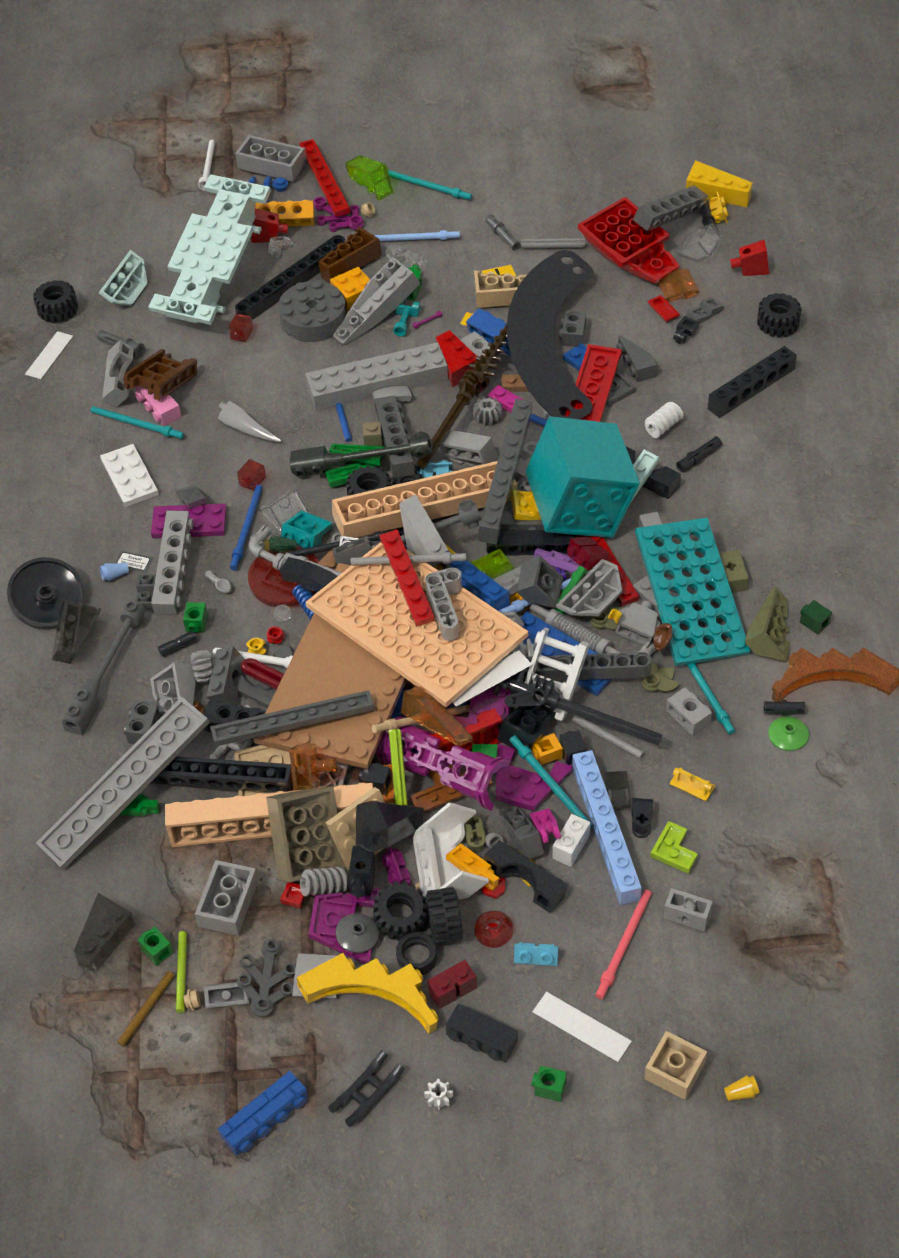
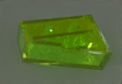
M361 155L345 163L349 177L358 185H364L368 188V193L373 192L377 200L380 201L394 193L388 173L389 169L386 164Z

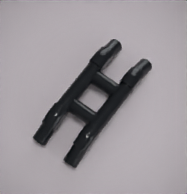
M383 1050L379 1052L356 1081L328 1106L329 1111L335 1113L347 1105L351 1098L360 1104V1107L345 1119L348 1127H352L355 1123L361 1121L383 1095L396 1084L400 1075L405 1070L398 1063L384 1082L375 1077L374 1075L388 1057V1054ZM366 1082L377 1089L368 1099L359 1092Z

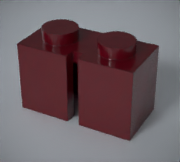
M590 537L570 538L567 548V555L587 571H591L601 559L608 560L609 553L601 546H598Z
M463 960L427 980L428 993L438 1008L441 1009L457 1000L455 985L458 986L460 998L477 989V976L467 961Z

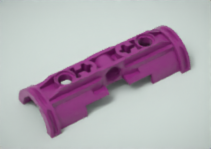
M397 717V718H394V719H395V720H398V719H403V718H405V717ZM414 725L397 728L401 730L402 741L405 742L403 749L404 770L413 774L416 772L425 777L429 769L437 771L441 776L440 781L442 784L477 800L481 807L492 811L494 804L490 802L488 791L486 790L492 774L502 767H509L510 759L505 757L493 758L481 752L473 753L458 746L452 747L451 752H444L437 749L440 739L429 735V731ZM384 731L377 747V756L382 765L392 764L389 732ZM412 748L419 751L418 755L411 752ZM449 764L454 765L453 769L449 768ZM462 766H466V773L461 777L460 769Z

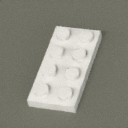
M134 444L100 456L125 507L159 495Z

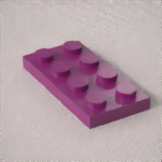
M226 503L202 504L192 509H189L187 505L154 506L151 536L152 538H162L167 511H189L190 519H193V529L189 533L191 537L225 536Z

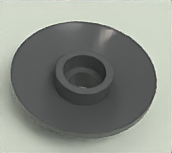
M347 915L339 921L336 927L337 942L348 952L364 953L372 949L377 943L378 927L366 915ZM359 928L361 931L357 932L354 929Z

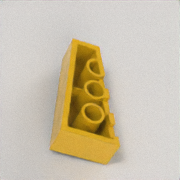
M695 160L686 180V188L695 185L709 196L708 200L712 197H717L718 191L720 197L724 196L727 204L747 207L751 199L753 182Z

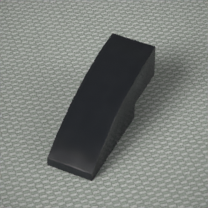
M291 557L286 559L279 570L284 581L300 583L302 589L318 592L338 577L336 574L320 566Z

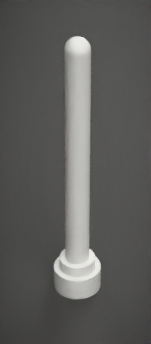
M214 140L209 141L203 177L199 179L198 187L205 191L204 186L210 175L215 146Z
M214 648L213 653L216 655L217 649L222 648ZM238 651L244 659L253 658L262 663L281 665L285 668H288L293 657L290 655L286 658Z

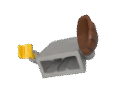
M643 601L641 605L632 603L630 607H625L619 611L612 609L608 616V619H612L616 624L618 623L615 634L644 646L646 642H651L654 636L653 642L656 651L666 648L673 637L672 625L669 623L660 624V621L657 620L658 613L651 610L653 605L649 601Z

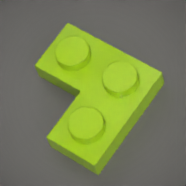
M668 821L653 847L650 857L689 874L698 853L680 846L687 834V829Z

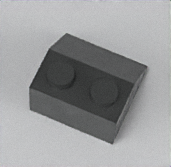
M541 556L534 557L522 562L516 592L528 603L555 608L558 604L563 576Z

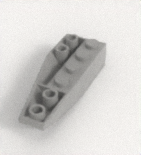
M392 257L369 280L333 334V337L345 345L386 318L420 285L414 273Z

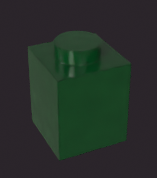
M813 600L810 604L802 607L800 623L818 635L830 624L832 612Z

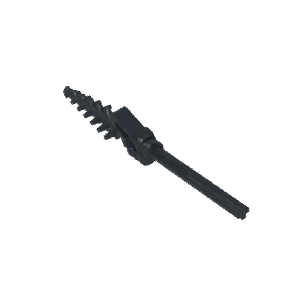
M524 670L520 671L517 679L509 677L494 685V695L498 694L500 688L512 692L505 698V704L508 707L550 706V709L554 711L557 708L658 746L663 734L562 698V694L555 687V680L551 679L549 681L547 677H544V679L540 678L539 674L536 675L532 685L523 682ZM536 691L543 693V700L536 698Z

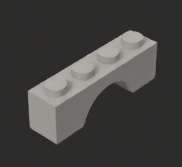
M121 340L108 351L102 400L114 407L119 406L129 395V389L124 388L123 378L129 364L133 360L134 352L133 347Z

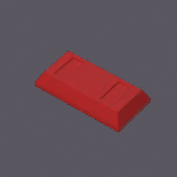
M662 295L647 301L666 323L680 316Z

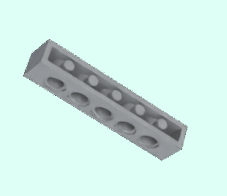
M189 511L166 512L151 603L154 614L177 615L178 607H181L180 591L184 589L182 578L186 575L185 560H188L189 557L187 546L191 544V534L189 533L193 529V519H190Z

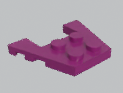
M493 686L474 696L470 700L468 718L458 716L447 717L445 734L457 732L470 724H476L477 715L493 708L496 709L502 720L508 716L509 707L505 704V698L511 692L500 688L498 694L494 695Z
M498 744L497 757H505L511 761L509 767H502L497 771L496 800L535 811L550 796L551 788L538 773L511 766L516 749ZM555 761L550 776L560 785L563 779L572 773L573 766Z
M373 888L371 895H364L360 898L350 893L342 894V892L315 896L308 938L337 952L344 953V955L362 964L369 963L372 949L364 953L346 951L337 942L336 927L342 918L355 913L356 906L373 908L376 895L378 896V891L381 888Z

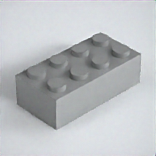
M248 135L235 153L238 169L275 178L282 177L294 182L306 164L305 148Z

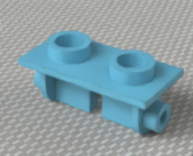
M445 460L438 463L430 462L425 469L417 466V475L421 473L422 477L427 478L433 476V473L440 475L453 472L452 462L449 463Z
M515 943L514 963L557 966L558 946H554V944H539V946H535L533 943Z

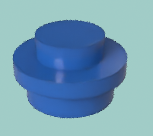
M282 177L276 178L272 182L273 188L278 192H283L287 189L288 181Z

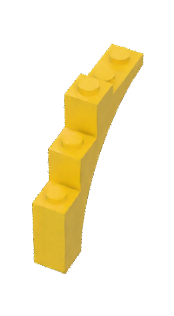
M341 953L297 977V987L307 1004L323 997L343 993L374 995L389 1000L408 1011L420 1022L428 1034L437 1029L438 1016L433 1009H429L426 1004L427 999L424 993L420 991L423 977L420 971L414 969L411 964L389 975L385 964H380L377 958L355 969L350 958L347 959L344 953Z

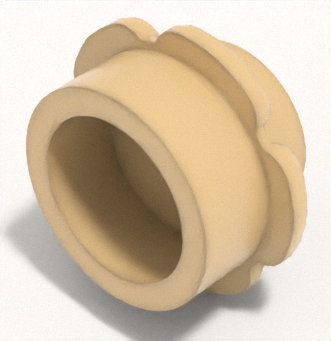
M370 202L362 204L361 212L365 217L371 218L375 213V208Z
M189 989L187 994L184 995V1002L186 1008L190 1007L192 1011H195V1008L201 1007L198 991H191Z

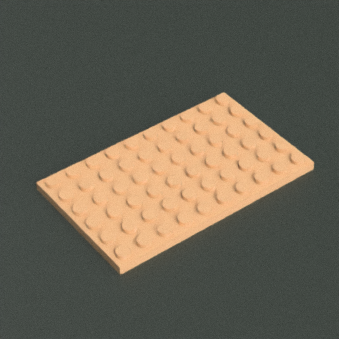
M380 542L363 557H383L387 555ZM406 549V551H407V553H408V556H409V555H414L413 553H411L410 551H408V550ZM412 563L430 605L426 593L425 577L438 570L428 563ZM390 564L351 565L306 601L307 608L445 707L449 706L528 637L526 629L463 587L460 592L449 595L458 618L459 637L456 640L446 641L443 639L436 619L433 622L416 627Z

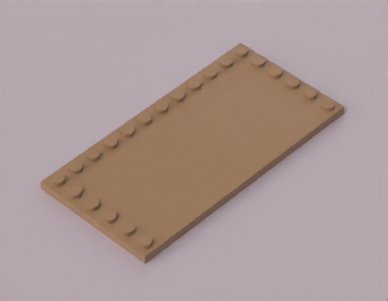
M338 563L335 570L343 573L351 565ZM314 613L265 714L367 690L370 691L374 710L253 738L254 743L368 769L384 734V731L374 733L372 726L384 723L385 720L391 718L407 679Z

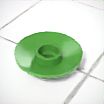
M781 717L771 723L768 736L772 744L777 748L785 751H795L806 745L809 731L806 725L799 719Z

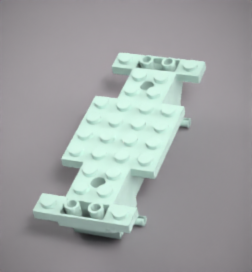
M210 174L204 188L205 191L216 193L217 196L207 216L191 214L167 267L170 271L181 273L170 297L154 294L149 305L150 311L165 314L167 317L209 325L212 324L217 312L224 314V311H226V307L217 305L220 298L219 290L222 284H230L252 232L258 234L261 232V227L253 226L256 217L254 213L255 202L265 204L271 192L268 186Z

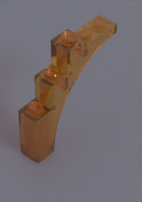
M801 647L796 653L793 652L788 659L789 668L784 673L783 678L774 683L771 690L773 691L772 700L780 702L790 693L814 683L848 681L860 683L890 695L899 685V669L864 647L859 653L855 652L851 658L833 647L818 658Z

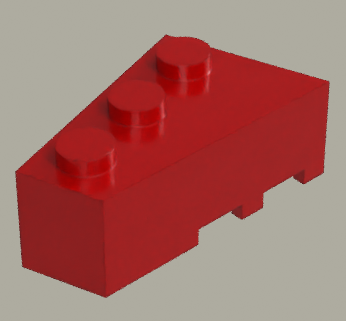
M448 330L436 337V343L438 342L447 363L448 377L453 388L458 385L467 370H475L469 367V365L475 364L477 361L475 358L478 356Z

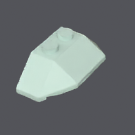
M130 250L99 291V294L111 303L131 306L147 285L144 259Z

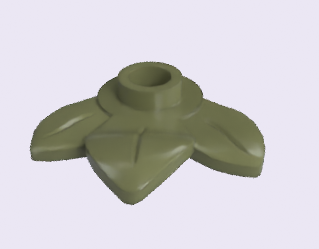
M608 607L600 616H591V625L599 629L608 628L616 630L618 623L616 624L612 619H608V616L612 609L619 611L623 607Z
M651 662V674L643 677L641 681L642 687L649 692L657 690L670 692L679 685L676 681L672 680L674 675L673 667L658 669L654 662Z

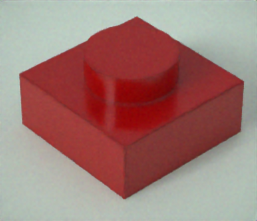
M287 882L280 901L282 904L301 909L306 897L302 895L299 884Z

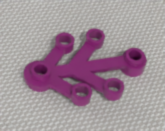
M316 197L314 199V207L317 211H326L332 214L330 216H318L317 224L319 226H324L327 222H330L329 230L331 232H337L339 228L350 227L356 230L358 227L362 228L364 226V220L358 215V205L350 206L351 217L347 214L335 217L324 197ZM341 220H344V221H345V222H338V223H337V222H331V221H341Z

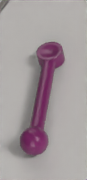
M437 311L436 314L431 317H428L420 322H414L413 328L416 329L419 327V325L426 323L436 317L441 318L442 312Z

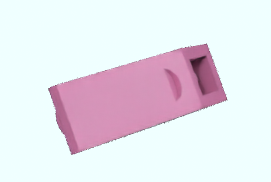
M140 386L135 387L137 400L144 404L145 409L148 412L150 411L155 421H159L163 427L181 418L179 405L170 395L158 401L154 399V393L148 394V389Z

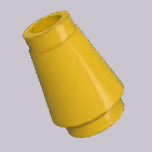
M747 1075L724 1088L728 1101L755 1098V1095L760 1093L754 1076L748 1077Z

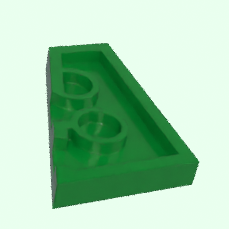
M332 443L329 453L349 454L385 448V446ZM384 455L351 461L380 466Z

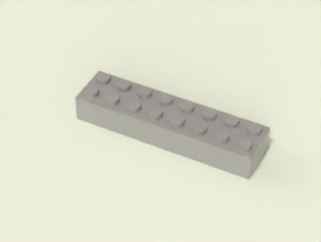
M437 342L308 372L305 375L307 389L314 409L319 411L336 407L337 403L345 405L373 398V391L386 387L408 386V389L446 381L448 380V367Z

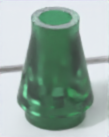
M276 535L269 537V552H274L275 554L296 550V539Z

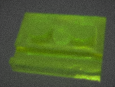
M500 549L470 562L491 579L514 569V566L509 563L508 558Z

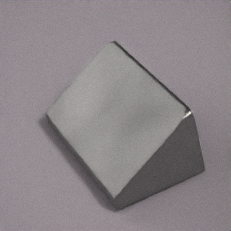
M237 982L203 986L205 1008L249 1004L248 995L242 988L238 987Z

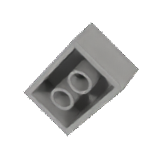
M215 860L195 912L198 927L239 936L259 882L256 868Z

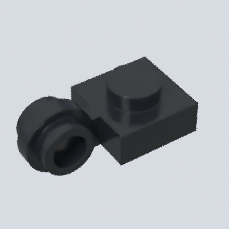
M684 316L677 324V331L673 336V340L678 344L684 343L687 335L692 336L697 330L699 321Z

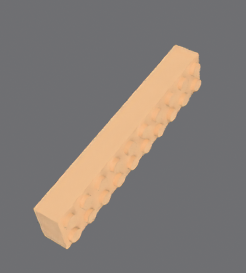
M498 461L333 499L332 516L341 536L357 538L374 534L373 532L377 531L382 532L403 527L399 503L415 494L430 520L459 513L458 504L468 499L476 503L477 509L485 507ZM514 479L512 490H517L518 484Z
M372 783L334 787L337 814L373 789ZM278 791L269 794L258 793L250 796L238 795L230 798L165 804V826L171 846L179 847L272 837L266 797L286 792Z

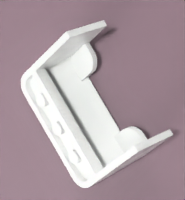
M449 802L416 830L413 843L422 896L426 897L429 890L454 887L458 900L466 899L489 882L486 877L464 871L460 872L457 867L446 860V854L464 839V823L476 814V810Z

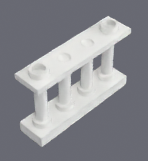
M544 628L536 635L535 643H537L525 683L532 684V681H534L537 675L535 671L538 662L564 671L566 675H569L567 682L560 683L555 681V687L562 694V698L571 701L590 643L582 641L579 646H573L548 637L549 629ZM544 644L571 653L575 657L573 664L570 663L568 665L541 655ZM535 694L537 699H544V697ZM558 708L554 711L556 712L555 719L562 721L566 718V711Z

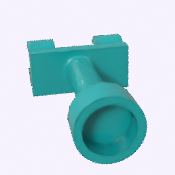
M403 301L395 309L396 314L402 316L393 328V333L396 336L402 337L406 334L408 316H419L421 310L419 305L421 302L414 301L413 306L403 305Z

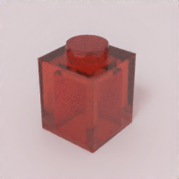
M235 314L228 327L231 340L247 342L253 330L251 316Z
M251 459L237 472L239 485L252 491L255 490L256 485H260L266 478L264 465Z

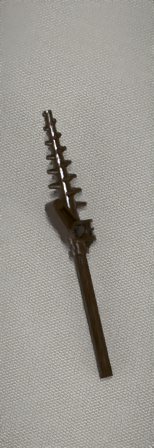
M507 324L503 329H500L499 336H494V343H488L490 349L482 350L485 356L480 355V357H476L475 360L477 361L475 364L469 365V367L475 370H467L459 381V392L456 395L457 400L431 440L432 453L426 454L425 458L419 459L417 462V466H420L421 469L427 468L465 405H469L472 398L478 397L482 391L488 388L490 380L485 378V376H495V373L491 372L490 368H498L494 361H500L501 357H498L499 353H504V350L500 348L503 345H507V342H505V339H507Z

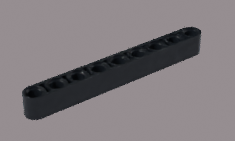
M341 235L333 236L235 305L237 321L241 324L249 323L279 302L281 296L289 288L297 283L307 282L319 274L318 262L330 251H335L339 243L345 242V238Z

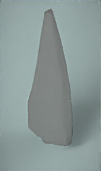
M228 401L227 404L224 402L219 404V408L222 409L218 416L220 422L254 437L281 442L279 438L260 426L238 405L231 401Z

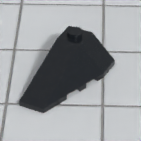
M541 691L536 692L537 695L544 697ZM541 705L519 706L502 720L497 740L513 749L515 747L509 740L514 735L517 736L524 746L535 743L545 734L554 710Z
M374 800L357 804L355 845L370 852L390 847L413 834L423 825L424 808L382 803Z

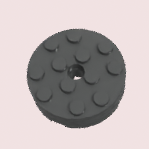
M319 280L297 283L285 291L278 303L280 323L283 331L288 336L292 335L297 340L303 342H318L333 337V334L346 316L345 299L341 291L335 286Z

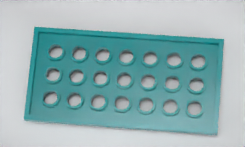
M708 518L636 528L635 535L662 623L672 625L673 637L670 640L669 647L675 666L749 655L750 648L745 643L744 629ZM695 535L699 541H693L689 536ZM672 538H678L681 543L675 544ZM658 540L662 542L663 546L658 547L653 541ZM695 552H701L704 555V557H697L695 555ZM677 555H684L686 560L678 559ZM659 557H665L668 563L660 562ZM700 568H706L709 574L701 573ZM682 571L690 572L691 577H685ZM664 574H671L673 576V579H666L664 577ZM705 585H712L714 591L707 590ZM688 587L694 588V589L696 590V593H695V594L689 593V592L687 591V588H688ZM669 591H676L678 593V596L673 597L669 594ZM715 601L720 607L714 608L710 602ZM698 604L702 610L696 611L692 605ZM680 607L684 613L679 614L675 612L674 608ZM716 619H723L725 621V624L719 625L716 622ZM703 621L706 623L707 627L702 628L698 625L697 622ZM685 624L688 626L689 630L684 631L679 627V625ZM726 635L730 638L731 641L725 642L722 640L721 636ZM703 639H710L712 641V645H706L703 642ZM690 641L694 644V647L688 648L684 642Z

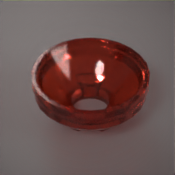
M497 910L481 914L475 922L474 931L476 939L482 945L490 948H497L507 944L513 936L511 919L505 913ZM490 919H497L500 923L497 927L492 928L487 925V922Z

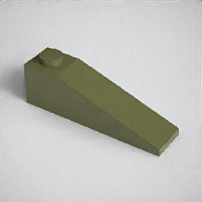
M776 586L771 590L749 627L745 643L756 655L784 661L787 659L790 649V642L786 641L789 627L785 623V619L788 618V600Z

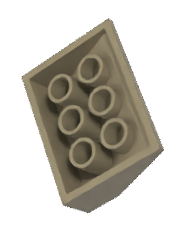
M334 786L286 792L266 797L279 880L286 882L300 880L303 871L306 869L345 868V864L326 825L328 820L337 815Z

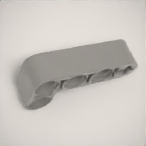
M448 568L428 574L425 577L427 597L443 639L454 641L459 637V625L449 595L456 594L462 590V578L459 569Z

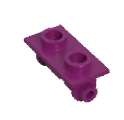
M391 846L388 847L382 855V865L386 868L389 883L393 886L395 881H398V884H403V881H405L410 886L412 879L408 869H400V867H405L406 865L402 852L398 849L392 850Z

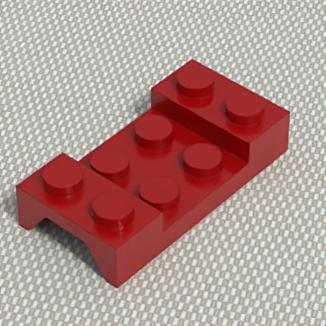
M493 708L477 715V723L470 724L462 730L452 732L443 737L441 732L429 735L440 739L437 749L444 752H451L454 746L472 752L473 744L498 745L502 743L497 740L499 734L497 724L501 723L502 719L496 709Z

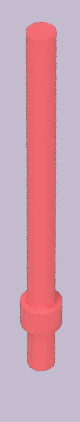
M644 890L608 969L603 972L600 978L601 984L595 994L598 999L604 998L608 987L612 986L615 980V972L652 895V892L649 890Z

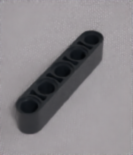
M545 530L500 531L497 545L486 543V552L491 556L534 555L535 550L539 548L548 552L553 550L567 555L570 538H576L577 535L545 532Z

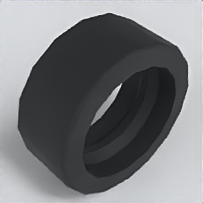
M412 932L403 936L396 947L397 963L400 969L411 964L414 969L420 971L421 975L429 973L437 962V946L433 938L422 932ZM412 945H423L429 949L430 955L421 963H411L405 959L404 952Z

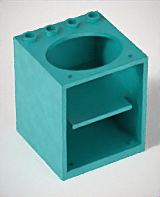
M549 416L525 471L545 532L614 538L640 485L619 428L615 423Z

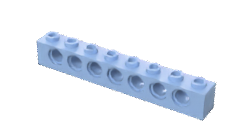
M593 751L573 754V772L590 821L593 824V829L619 904L624 905L639 901L641 898V885Z

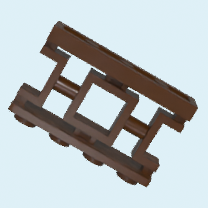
M161 349L124 374V388L134 389L137 386L148 389V394L154 393V399L160 401L197 375V359H184L180 362L171 359V354L169 353L165 355V350Z

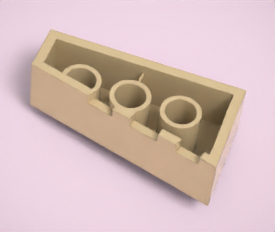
M474 270L477 308L510 305L514 293L527 275L515 277L505 273L503 276L495 275V272L481 274L480 271Z

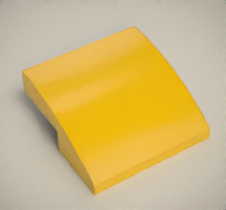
M513 489L511 501L514 519L541 520L532 490L526 492Z

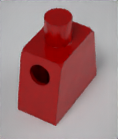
M255 208L254 213L256 217L253 226L261 227L260 234L252 232L251 243L276 242L278 233L287 234L288 224L279 223V215L277 213Z
M765 240L740 247L739 257L730 259L731 269L741 267L743 276L768 275L769 266Z

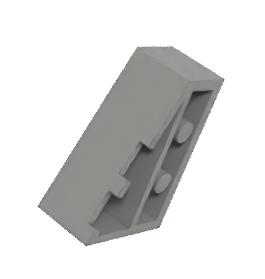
M450 430L439 447L443 457L460 465L465 463L474 467L496 462L499 458L492 437Z

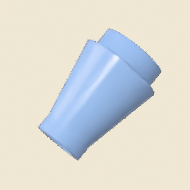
M104 563L103 566H100L103 581H111L129 573L127 563Z

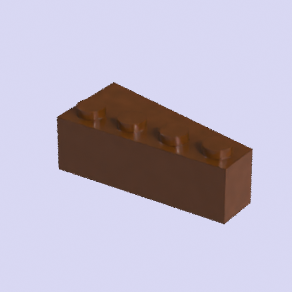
M358 227L355 234H350L347 237V241L339 243L335 251H330L318 262L321 278L330 283V279L354 268H361L381 256L379 238Z

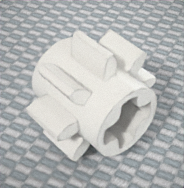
M439 1079L433 1084L428 1083L430 1091L424 1092L425 1098L429 1099L428 1106L434 1105L438 1110L444 1105L449 1106L448 1098L453 1097V1091L448 1090L449 1083L446 1082L444 1084Z

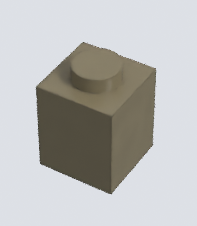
M380 422L363 423L364 445L382 446Z

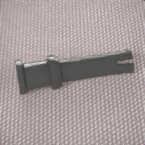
M105 330L98 332L97 338L112 345L121 340L133 347V354L137 358L141 357L144 353L145 346L143 343H136L130 338H121Z

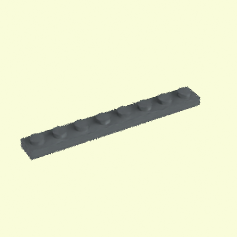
M367 690L219 724L210 728L214 745L217 747L374 710V704L370 691Z

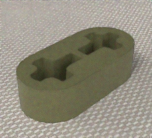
M475 814L464 823L468 849L478 853L484 850L486 844L482 820ZM471 822H474L475 830H472ZM473 837H477L479 844L475 845Z

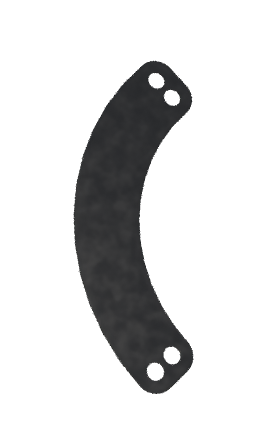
M560 250L547 257L535 266L521 281L514 293L508 311L507 341L516 370L538 404L551 417L580 420L590 414L592 403L570 379L561 364L554 342V325L558 310L563 301L578 286L592 278L593 269L580 256L568 250ZM569 257L573 260V263L568 265L563 263L561 259ZM581 267L584 273L576 274L573 268ZM574 400L580 401L583 404V408L575 409L571 406V402ZM561 407L568 408L571 414L563 416L558 412V409Z

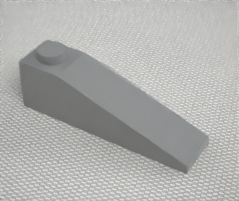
M416 494L399 503L408 551L414 555H436L449 552ZM427 562V563H428L429 565H431L432 567H434V566L438 565V564L441 563V562Z
M174 662L150 678L153 697L161 705V714H165L181 697L193 706L196 683L192 665Z

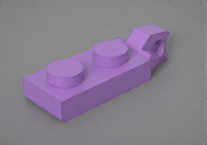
M539 548L535 550L534 557L541 556L555 569L560 567L573 574L579 567L566 554L553 550L548 552Z

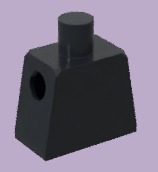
M353 845L349 866L350 894L360 898L364 895L369 896L372 893L375 880L374 852ZM359 862L366 865L364 869H360L361 864Z

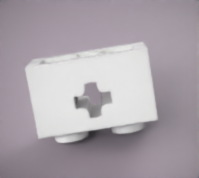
M571 814L560 833L561 838L556 839L553 845V859L572 867L590 836V822Z

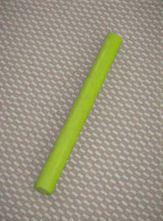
M185 931L178 933L177 1013L185 1012L184 995L187 932Z

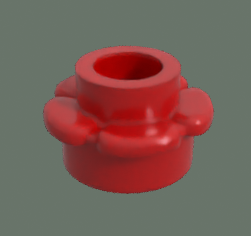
M273 626L267 631V641L273 644L281 643L282 639L285 638V633L280 627Z

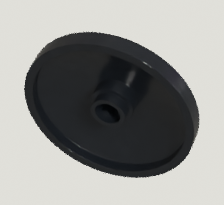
M41 557L23 563L14 571L8 583L7 598L11 611L21 622L38 629H53L67 624L78 614L83 604L84 587L79 574L71 565L56 558Z

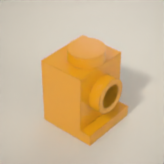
M554 733L532 743V755L541 765L557 759L559 761L563 760V748Z

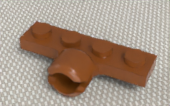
M430 769L429 774L434 782V786L410 795V800L413 806L424 808L425 814L466 796L461 794L460 791L442 784L439 773ZM490 780L488 787L492 786V780Z

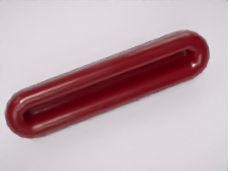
M253 658L245 659L241 663V670L245 675L277 690L284 673Z

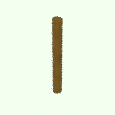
M167 971L118 1039L117 1043L124 1047L173 979L174 974Z

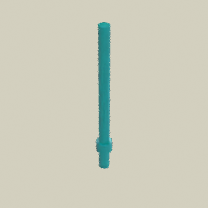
M387 171V176L444 192L458 199L461 197L471 200L473 196L459 188L453 189L395 171Z
M95 406L91 407V413L156 431L166 437L173 436L183 439L185 435L184 432L174 430L170 426L165 425L163 427Z
M688 664L689 670L715 711L718 722L723 724L729 735L733 734L735 729L729 721L728 713L720 706L696 664Z
M516 735L511 737L509 741L519 751L520 757L523 760L526 759L570 812L589 821L536 760L530 748L524 746Z

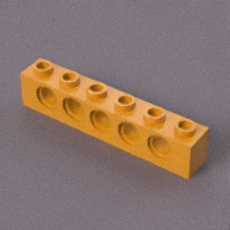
M272 201L265 204L255 202L256 209L277 213L279 215V223L288 224V227L315 226L313 201Z

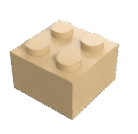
M666 1031L645 1068L644 1079L686 1100L705 1065L707 1051Z

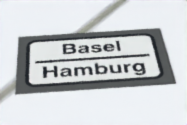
M121 550L115 563H127L128 569L146 572L153 557Z

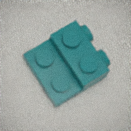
M301 510L282 524L281 537L287 542L298 543L302 548L318 546L322 542L323 535L332 529L333 522Z

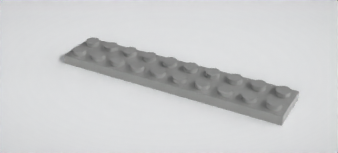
M181 697L36 844L64 870L210 723L208 718Z

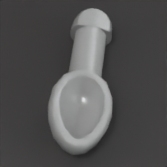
M210 570L205 573L206 579L212 581L219 592H231L232 586L228 580L218 578Z

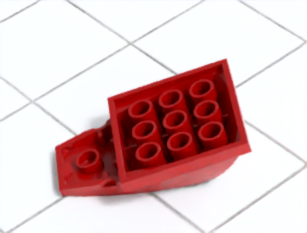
M623 197L578 224L577 229L598 253L618 267L642 279L657 283L677 271L680 267L671 253L664 249L665 245L663 242L669 239L670 234L660 226L646 231L636 223L633 218L638 207L627 197Z

